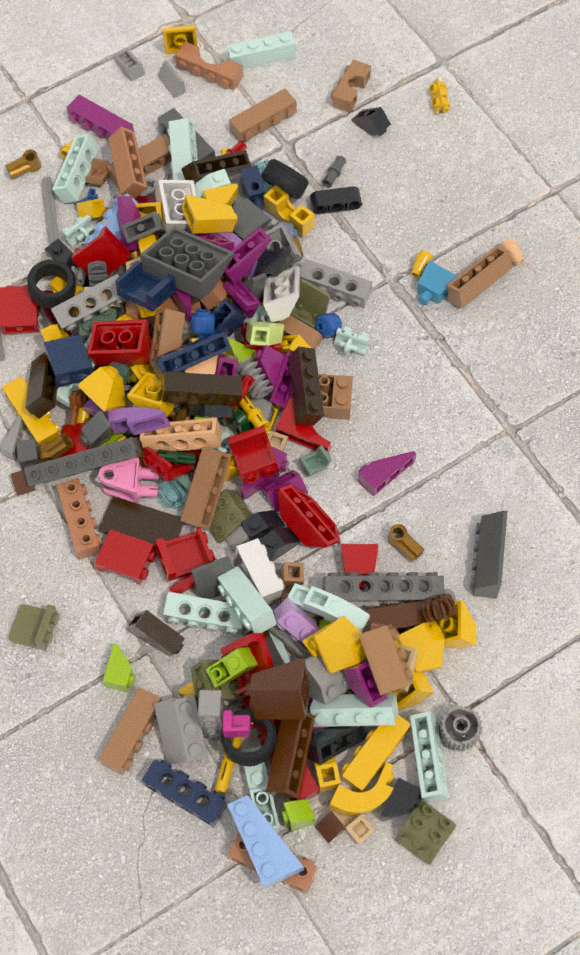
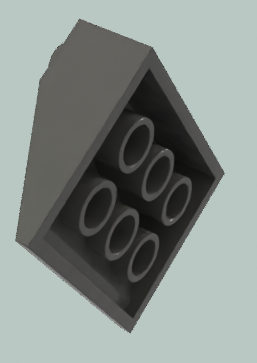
M174 226L140 254L143 271L162 280L168 274L175 276V287L201 300L214 289L234 257V252Z

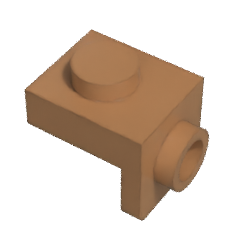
M93 158L92 169L86 176V182L96 186L104 185L109 177L107 169L109 161Z

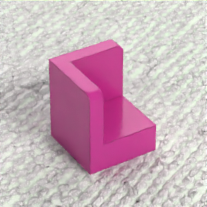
M223 710L224 737H250V716L233 715L232 710Z

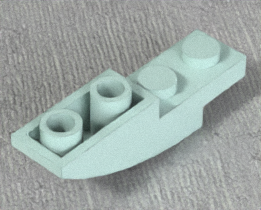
M295 583L288 595V598L301 609L323 616L325 621L334 622L341 616H345L361 632H363L370 618L368 613L357 606L314 586L307 588Z
M261 746L248 748L241 751L253 752L261 748ZM265 762L257 766H244L252 802L273 829H279L280 826L273 795L266 792L268 774Z

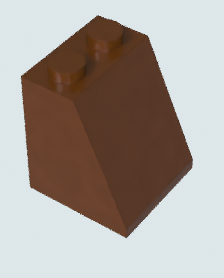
M298 659L252 674L251 682L247 683L246 691L247 696H250V710L254 712L255 719L306 720L310 684L305 659Z

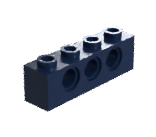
M215 331L155 357L150 362L156 377L163 378L164 371L180 372L226 352L231 347L225 331Z
M154 759L141 780L142 784L214 828L227 807L225 797L216 791L211 793L206 790L208 787L200 781L194 783L189 780L190 776L181 770L178 772L171 769L172 765L165 760L159 762ZM165 777L173 778V782L170 785L162 783ZM184 787L191 789L190 794L187 796L180 794L181 789ZM201 798L209 800V803L204 807L198 805V801Z

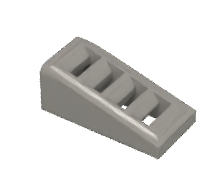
M128 49L113 56L131 81L145 75L143 65Z
M20 417L16 419L0 445L2 455L13 461L16 460L18 454L16 442L22 440L25 429L23 420Z

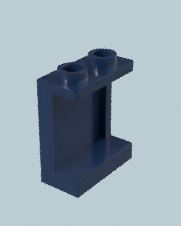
M137 261L117 278V295L154 312L176 291L175 276L168 274L162 280L143 271L142 263Z
M80 334L44 342L45 356L48 357L56 388L82 382L93 373V366Z

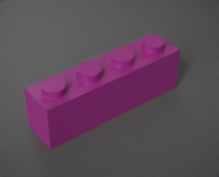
M80 94L66 107L68 117L73 123L80 124L84 129L94 132L100 138L108 140L120 127L134 131L132 123Z

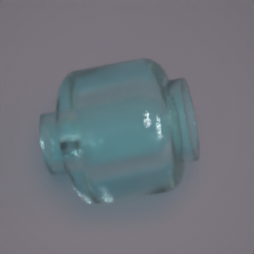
M170 480L158 488V497L166 508L173 507L177 509L184 504L183 499H185L186 493L177 481L172 482Z

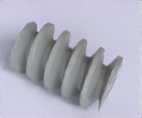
M253 357L238 364L236 374L241 376V380L245 373L255 379L248 392L251 393L252 398L260 399L268 395L274 387H267L270 380L263 381L266 374L259 375L262 368L255 369L258 366V362L251 363Z

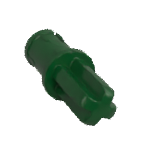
M159 449L158 451L161 457L168 462L175 463L174 465L177 463L195 465L196 454L178 452V450L168 451Z

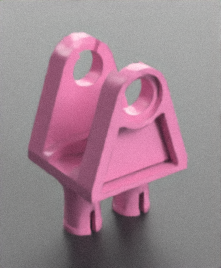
M139 458L105 465L99 471V479L103 483L102 490L109 497L115 496L139 504L140 497H158V485H141L142 479L159 480V475L150 468H142ZM106 472L114 473L113 476L103 477ZM106 486H109V487H112V488H115V489H113V490H108V489L106 488Z

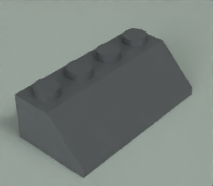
M508 511L483 515L480 523H476L475 534H479L478 541L475 540L474 552H477V558H473L472 570H475V577H471L470 582L473 596L497 599L502 583Z

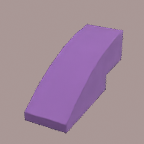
M129 407L108 411V421L112 425L111 428L115 434L131 431L133 435H138L170 426L165 412L158 409Z

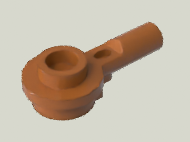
M81 389L72 391L69 398L71 406L69 425L76 427L79 410L87 400L86 394Z

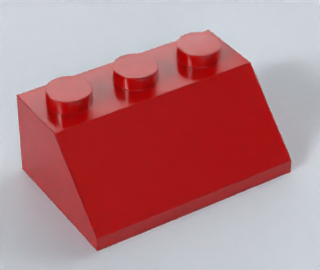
M94 321L87 355L95 365L148 364L151 350L148 321Z

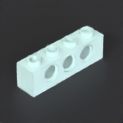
M89 134L75 136L52 190L63 203L78 201L86 182V176L92 168V159L97 157L100 147Z
M168 592L163 616L168 623L178 625L181 622L186 623L188 627L192 628L203 626L213 632H217L219 629L225 630L230 635L243 634V618L239 619L234 611V607L231 608L227 602ZM185 607L191 609L187 615L181 614V610ZM203 611L210 612L208 618H201L200 614ZM222 615L230 616L227 622L219 620Z
M430 711L410 715L421 796L429 803L449 799L437 717Z

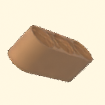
M291 315L283 321L271 322L284 324L283 336L300 335L313 349L323 339L317 330Z

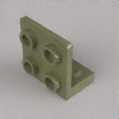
M224 489L220 493L210 526V531L218 543H222L241 526L243 520L253 515L237 491Z
M201 660L190 668L197 708H199L200 690H219L222 692L223 700L244 699L243 695H235L234 691L240 689L237 678L217 688L214 687L205 669L219 660Z

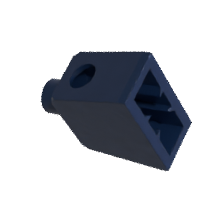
M258 165L240 169V185L245 198H248L260 210H263L265 208L264 195L266 192Z
M225 298L212 312L215 316V331H225L227 337L231 336L238 327H241L246 319V316L240 309Z

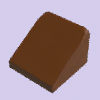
M24 470L11 474L17 496L36 491L35 486H28Z
M332 811L315 826L328 844L345 830V826Z

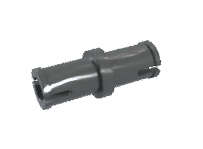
M338 155L333 164L328 167L327 174L322 180V184L325 187H332L335 179L340 176L341 169L346 163V159L343 156Z

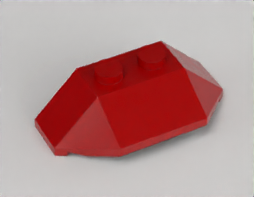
M292 484L277 490L281 519L304 546L327 548L339 543L340 537L337 525L311 496L296 489Z

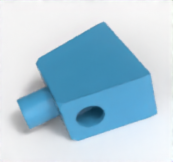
M429 260L417 286V292L420 294L418 297L419 303L427 305L431 300L439 304L448 296L446 285L455 279L457 275Z

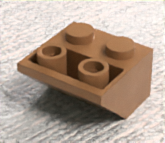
M318 374L324 415L331 419L350 420L353 376Z

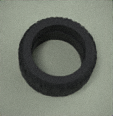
M271 159L261 174L262 179L272 187L278 186L289 197L296 200L302 197L309 185L306 177L276 159Z
M48 259L37 263L29 271L27 277L29 296L33 302L45 309H51L74 297L76 292V278L73 270L66 263L55 259ZM46 276H58L67 283L63 290L56 293L44 292L36 286L39 280Z
M250 708L237 710L233 715H249L251 723H257L266 730L267 739L258 750L242 752L233 746L232 737H224L222 727L221 742L223 749L233 762L241 766L251 767L262 764L270 758L275 750L277 741L275 725L272 719H255L254 712Z

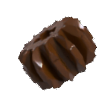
M438 594L421 603L423 616L429 622L440 621L456 613V605L451 594Z

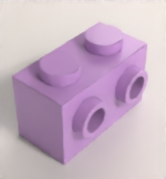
M288 597L274 610L277 626L283 631L286 629L290 632V636L297 643H303L304 639L319 630L316 621Z

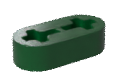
M242 410L235 412L232 419L237 433L240 434L251 430Z

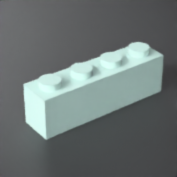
M291 31L235 43L227 45L228 60L243 65V69L295 58V41Z
M189 118L169 121L167 132L170 138L169 152L172 157V162L170 163L173 172L172 180H185L181 168L192 161L198 160L195 123Z
M238 566L217 577L220 584L217 586L220 594L223 597L226 596L227 603L231 608L234 607L237 617L239 619L243 618L242 622L247 630L251 629L253 633H262L277 625L272 609Z
M386 693L387 699L373 707L367 706L356 694L340 695L327 704L313 699L310 707V713L315 716L313 727L395 725L398 715L396 693Z

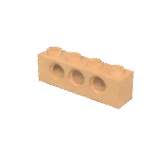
M217 418L170 422L169 427L140 434L143 448L148 446L156 453H158L159 449L184 451L202 449L203 447L219 448L221 447L222 431Z

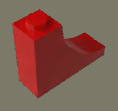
M292 393L276 425V432L288 436L289 441L316 451L319 446H323L326 451L330 452L331 442L320 436L313 426L296 423Z

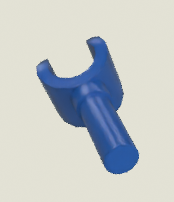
M90 189L88 196L76 203L98 199V194L95 195L96 190Z

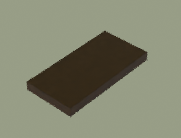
M113 496L98 530L108 535L111 529L155 545L156 539L163 538L164 541L179 537L185 522L180 521L181 517Z

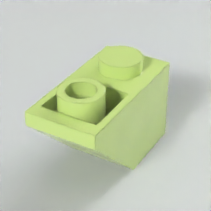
M248 321L245 339L252 345L270 346L282 343L284 324Z

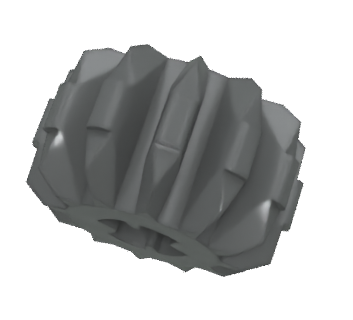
M104 261L89 262L88 275L90 287L108 279L107 266Z

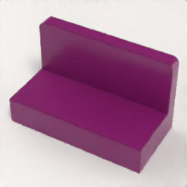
M231 280L225 281L223 288L227 291L228 296L249 319L253 318L260 305V301L240 280L235 284Z
M294 470L261 488L263 495L269 498L276 512L280 510L277 495L279 488L292 484L296 489L308 494L301 475Z

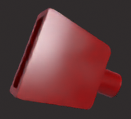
M341 544V558L345 576L351 572H357L359 576H367V573L375 572L379 544ZM360 582L359 589H366V583Z

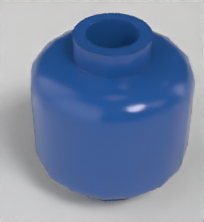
M207 309L196 310V313L191 315V331L197 334L199 338L215 331L214 314Z
M335 313L321 314L315 322V329L324 338L336 336L337 329H342V321Z

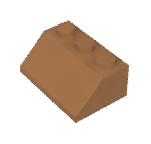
M392 624L359 634L380 695L413 684L412 679H414L412 670L406 665L404 660L406 659V653L403 647L399 646L397 640L399 639V634Z

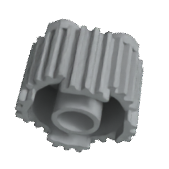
M458 704L456 707L448 708L447 712L442 716L439 725L440 739L443 740V744L446 743V747L454 752L465 751V749L469 750L470 747L473 748L482 732V720H480L481 717L478 716V712L475 713L474 710L471 711V708L467 709V706L463 708L462 705L458 706ZM457 725H460V728L464 727V731L458 730Z

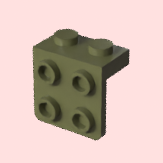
M300 279L299 298L290 315L315 329V322L318 316L327 313L331 296L310 282Z
M26 604L20 605L9 640L13 643L46 651L48 644L52 641L55 625L58 624L60 617L56 607L48 604L45 610Z
M422 801L419 807L413 811L403 824L395 841L428 865H431L444 843L455 830L456 824Z

